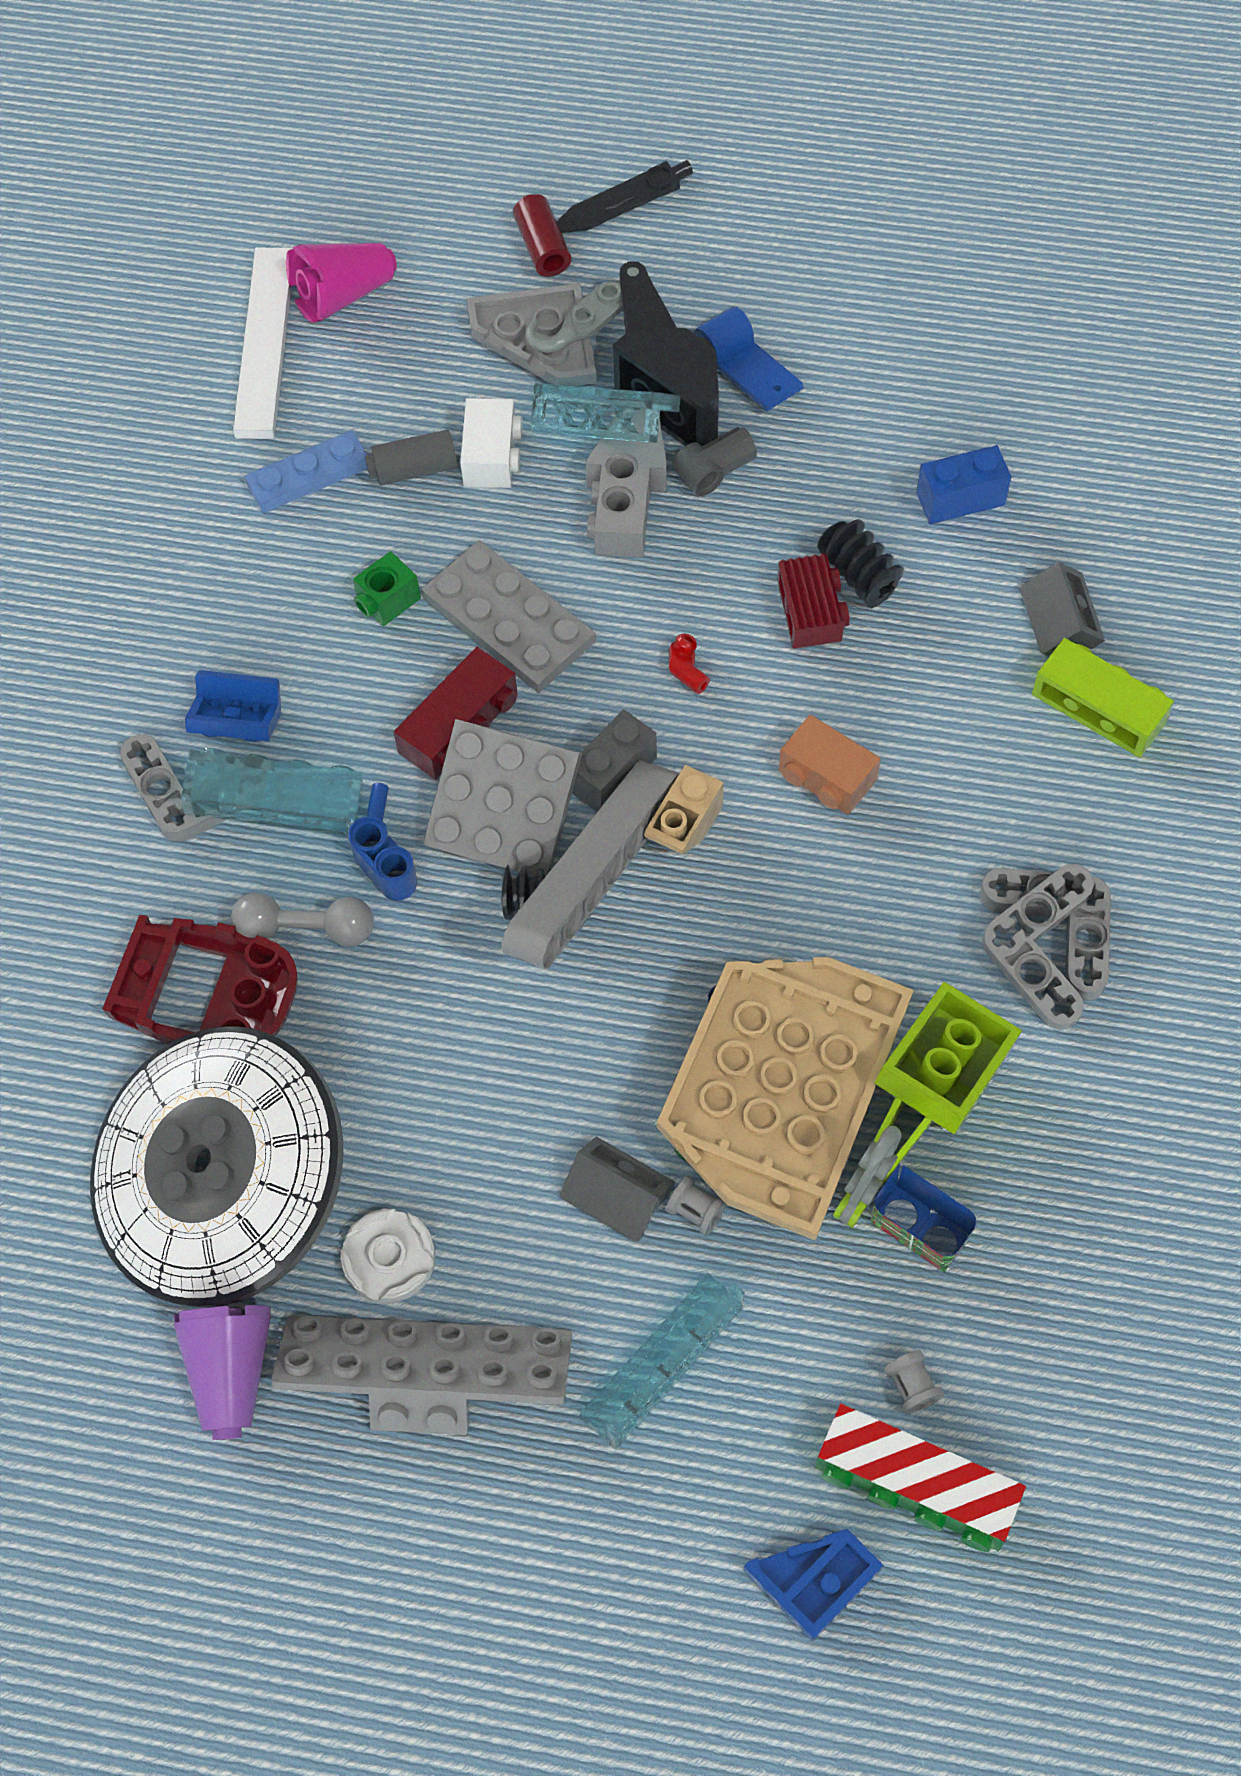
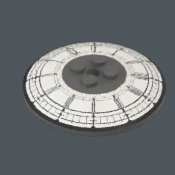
M231 1026L201 1030L171 1042L152 1055L130 1076L112 1102L101 1125L92 1157L90 1195L92 1212L102 1244L117 1268L133 1284L156 1298L178 1305L190 1307L224 1306L246 1300L263 1292L287 1275L304 1258L325 1227L333 1209L339 1190L344 1156L343 1132L337 1105L328 1084L319 1070L304 1054L284 1040L263 1031ZM209 1149L211 1154L210 1163L204 1171L198 1173L196 1159L203 1150Z

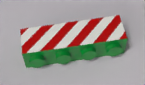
M842 1403L838 1407L815 1465L816 1469L823 1472L821 1477L827 1482L843 1489H849L850 1485L869 1492L867 1498L873 1503L890 1510H895L896 1506L902 1507L915 1513L914 1520L919 1524L936 1531H942L944 1526L961 1534V1541L964 1544L982 1552H989L990 1548L997 1551L1001 1549L1006 1541L1026 1486Z

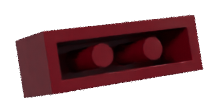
M476 646L393 731L397 752L430 777L437 780L442 773L455 719L489 728L490 723L500 713L509 711L517 699L518 692L515 672Z

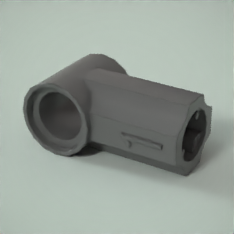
M736 427L704 446L698 442L686 445L676 454L672 466L697 496H705L721 484L725 475L757 458V448L750 433L744 427L741 429Z

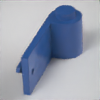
M732 306L694 330L693 333L696 336L705 338L715 348L717 370L766 412L804 389L803 382L754 342L752 325L740 308Z

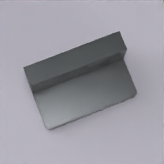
M1058 561L1021 586V593L1042 654L1046 656L1051 655L1064 637L1090 649L1105 641L1081 572Z
M596 1136L578 1151L560 1192V1197L637 1242L643 1237L654 1210L669 1197L675 1181Z

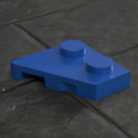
M848 1529L826 1535L823 1539L811 1543L805 1542L789 1547L787 1551L760 1560L758 1558L750 1560L744 1565L743 1570L814 1641L883 1569L884 1565Z

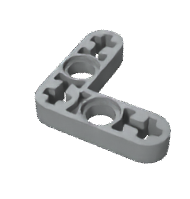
M137 734L125 740L121 746L120 755L128 774L162 834L171 841L181 842L188 840L265 801L272 795L275 788L270 767L260 760H249L184 791L157 742L152 737ZM138 751H143L148 757L151 768L146 771L140 760L135 756V753ZM255 775L261 781V785L254 787L253 784L248 782L249 777ZM157 780H166L171 783L168 792L160 796L149 794L148 789ZM234 784H236L237 790L240 791L241 796L235 798L233 789L231 787ZM214 793H223L228 796L225 805L217 809L206 807V799ZM196 803L202 815L200 817L196 816L195 810L192 808V805ZM179 814L185 823L177 826L176 823L172 822L171 817Z
M1067 864L1061 867L997 916L986 927L982 939L986 954L1041 1019L1051 1028L1057 1030L1068 1029L1076 1024L1082 1015L1084 1008L1083 1000L1077 990L1036 944V941L1089 899L1094 886L1093 877L1085 867L1077 864ZM1065 877L1071 882L1078 878L1082 882L1079 888L1080 894L1078 895L1075 891H1070L1063 896L1059 904L1065 908L1061 910L1054 896L1063 889ZM1047 889H1050L1051 894H1049L1048 892H1046V890H1047ZM1032 902L1044 903L1050 910V918L1044 923H1034L1027 918L1025 908ZM1016 916L1021 928L1030 933V935L1025 936L1023 929H1021L1012 937L1010 942L1012 948L1009 949L1004 944L996 947L993 944L996 938L995 931L998 930L1001 934L1009 932L1016 924V921L1011 917ZM1027 962L1038 963L1045 971V979L1036 985L1026 983L1020 976L1021 966ZM1054 981L1058 986L1054 987L1051 993L1059 1002L1066 1000L1071 1002L1072 1006L1068 1011L1071 1016L1067 1017L1063 1013L1055 1016L1051 1012L1055 1005L1051 997L1046 994L1040 1000L1036 995L1044 992L1050 983Z
M995 868L989 871L983 879L980 899L989 910L1003 913L1019 900L1021 885L1027 886L1025 896L1051 876L1053 872ZM1066 877L1064 878L1065 885L1056 894V901L1061 910L1065 907L1059 903L1061 898L1066 895V889L1075 891L1078 895L1080 894L1079 888L1082 882L1078 878L1072 882ZM1093 877L1094 886L1092 889V898L1096 900L1095 904L1090 906L1086 905L1085 902L1065 918L1067 919L1065 978L1077 990L1083 1001H1093L1099 998L1104 992L1109 977L1111 894L1107 884L1096 877ZM996 884L1004 885V889L1007 891L1005 897L997 896ZM1032 902L1025 908L1027 916L1050 918V910L1044 903ZM1083 929L1092 930L1099 936L1100 943L1095 947H1085L1076 939V933ZM1092 960L1090 978L1094 981L1092 986H1086L1080 975L1084 967V961Z

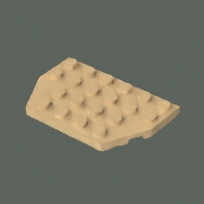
M813 957L812 961L783 963V959L765 960L757 964L750 961L726 962L657 1120L656 1128L726 1205L816 1240L877 1086L874 1082L881 1068L886 1063L914 990L830 957Z

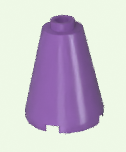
M245 1305V1312L238 1308L229 1309V1306L185 1310L180 1311L179 1314H173V1324L202 1431H212V1440L242 1438V1428L252 1427L271 1320V1307Z

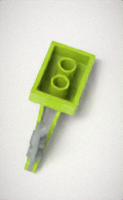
M944 981L883 1065L874 1082L896 1098L874 1141L861 1158L858 1169L844 1189L846 1194L833 1213V1216L853 1229L880 1188L933 1121L953 1134L959 1131L1023 1030ZM906 1103L926 1117L895 1155L893 1153L900 1143L901 1132L898 1127L893 1125Z

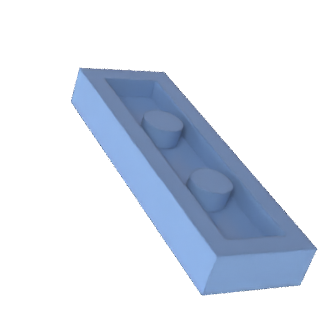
M351 430L244 476L246 484L261 512L265 513L366 470L365 456L367 453L354 431Z

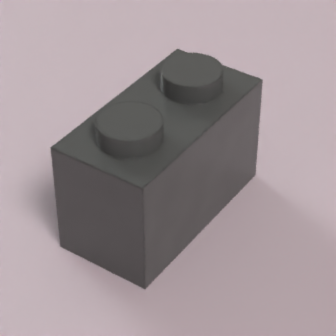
M623 709L581 752L582 757L572 794L598 812L639 760L649 763L655 761L657 758L656 732Z

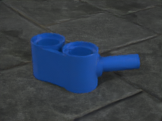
M373 783L367 816L357 819L350 826L348 831L349 842L357 865L360 866L382 894L391 900H404L410 897L417 887V875L413 858L410 852L399 847L388 835L386 824L383 822L389 787L384 783ZM369 840L379 841L376 845L371 847L362 846L365 842ZM394 870L405 871L398 877L387 876Z

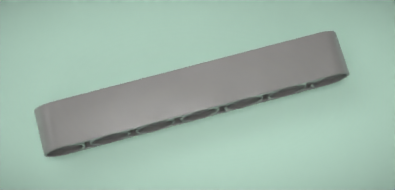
M639 760L512 918L502 939L501 947L504 954L542 969H548L554 963L648 840V838L644 837V832L680 773L644 760Z

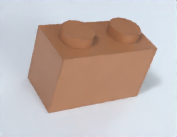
M810 714L781 748L779 772L792 785L797 787L803 786L817 795L818 799L825 806L831 809L838 808L849 815L877 781L881 758Z

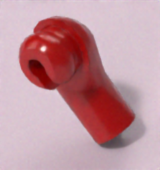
M679 634L669 648V671L696 694H701L710 683V678L695 667L694 650L697 648V642L689 634Z

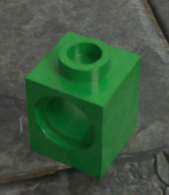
M392 551L385 554L353 578L356 592L354 602L364 616L367 618L373 616L383 627L421 599L417 575Z

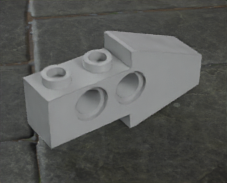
M625 401L586 460L587 488H592L591 505H597L596 514L588 515L587 538H594L595 555L643 558L650 492L666 493L667 461L657 403Z

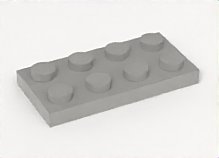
M480 540L474 543L421 589L422 597L426 602L503 665L515 672L520 679L538 693L596 642V633Z

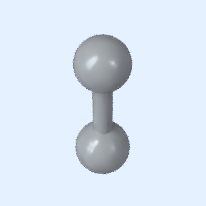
M253 892L242 896L235 903L231 913L232 925L236 927V931L250 938H255L259 935L269 939L277 932L279 927L325 929L332 941L341 946L352 947L363 943L370 936L374 927V917L370 907L364 901L355 897L340 898L334 901L326 912L281 910L277 902L269 895Z

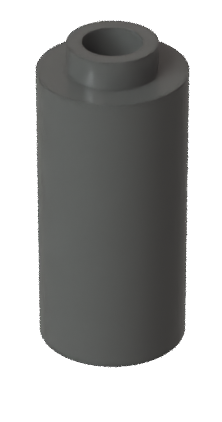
M449 429L371 446L372 454L365 456L370 480L378 478L380 486L458 468Z

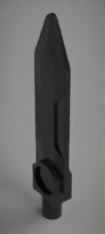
M688 160L673 167L665 161L640 175L572 205L557 221L561 233L592 229L658 197H663L680 189V180L693 174L692 166Z

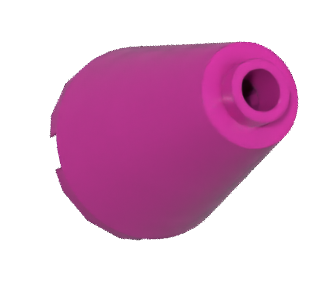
M382 243L298 244L286 253V273L289 287L297 286L300 298L294 299L303 317L310 323L325 320L391 281L394 271L397 269V262L393 251L387 249Z

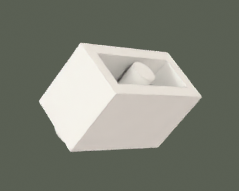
M466 398L460 462L464 487L511 488L512 472H519L520 448H514L515 440L522 439V416L515 415L514 399Z

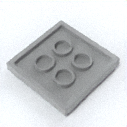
M455 719L423 845L506 868L508 864L510 870L519 872L521 866H525L528 875L535 876L538 869L542 868L546 877L553 867L582 753Z

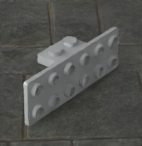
M291 1315L287 1318L271 1378L272 1388L279 1390L369 1394L371 1430L467 1435L470 1422L469 1400L563 1404L566 1396L572 1332L567 1329Z

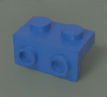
M199 670L195 676L196 697L185 717L186 732L202 734L207 737L222 736L240 738L250 742H269L281 716L279 680L276 678Z

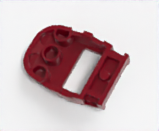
M139 915L102 1008L108 1018L165 1044H170L186 1035L195 1033L159 1024L151 1019L178 947L183 945L226 957L199 1031L216 1027L235 1026L263 1031L273 1036L279 1033L286 1022L298 986L295 962L285 948L259 935L255 938L243 936L236 931L235 926L218 922L217 926L195 924L191 919L174 918L172 925L152 924L148 915Z

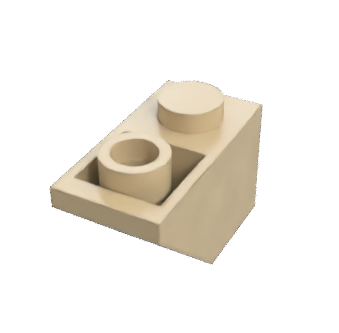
M684 765L646 828L644 837L680 854H685L703 841L723 807L724 782L688 765Z

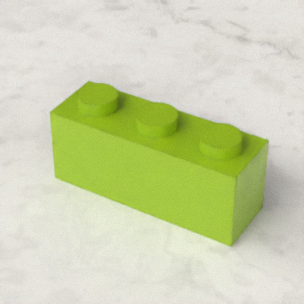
M1065 637L1037 672L1032 695L1139 758L1142 757L1166 724L1174 704V700L1167 697L1159 688L1144 684L1129 675L1124 668L1111 665L1094 655L1087 647L1075 644Z

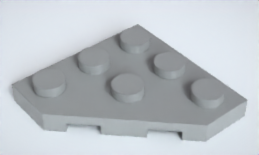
M580 283L466 298L471 334L474 340L557 388L597 383V370L590 337L574 341L558 352L546 353L533 348L528 343L525 334L528 324L533 319L539 321V325L535 329V333L539 338L550 339L558 334L567 313L583 299Z

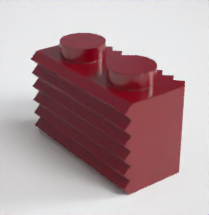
M824 553L820 556L815 554L812 557L805 556L804 558L798 557L795 560L790 558L787 561L783 559L779 561L777 585L792 648L841 642L843 629L849 626L850 619L847 603L839 602L837 592L841 591L838 568H830L828 557Z

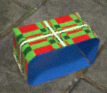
M899 1164L877 1194L870 1222L945 1273L974 1231L976 1217L968 1208L904 1165L898 1179ZM894 1200L910 1202L917 1211L915 1225L905 1230L884 1215L887 1205ZM931 1209L937 1212L930 1215ZM942 1226L953 1232L957 1244L955 1251L950 1256L938 1253L923 1242L924 1235L930 1228Z

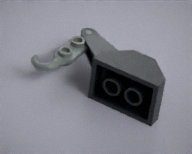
M630 261L623 264L620 268L619 280L617 282H605L597 286L567 313L560 332L553 338L542 339L536 335L535 329L539 325L537 319H533L528 324L525 333L528 343L540 352L552 353L566 348L574 341L595 335L623 310L626 334L613 344L615 396L623 402L657 403L661 429L684 446L697 442L704 446L718 438L719 388L715 348L712 347L708 340L696 336L688 329L677 328L653 285L645 266L640 262Z

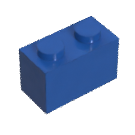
M998 445L922 463L916 494L930 525L1005 506L1012 476Z

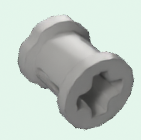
M685 1176L672 1193L666 1211L671 1215L678 1213L700 1227V1233L707 1236L718 1224L727 1205L720 1197L715 1198L694 1185L692 1177Z
M921 1350L907 1353L884 1367L887 1376L893 1378L905 1402L902 1405V1409L906 1415L919 1412L944 1397L942 1389L934 1386L923 1364L925 1358Z

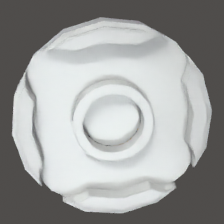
M383 1208L365 1214L351 1226L343 1243L340 1260L347 1281L359 1295L373 1302L395 1303L411 1298L426 1285L434 1270L436 1252L429 1230L418 1217L408 1212L406 1214L404 1212H397L396 1209Z

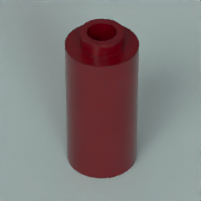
M530 194L522 197L513 208V216L537 273L544 277L559 275L569 267L572 257L546 197L540 194Z

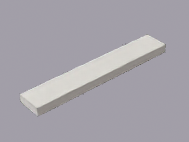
M255 248L233 427L235 439L275 438L291 287H289L286 273V253L293 248Z

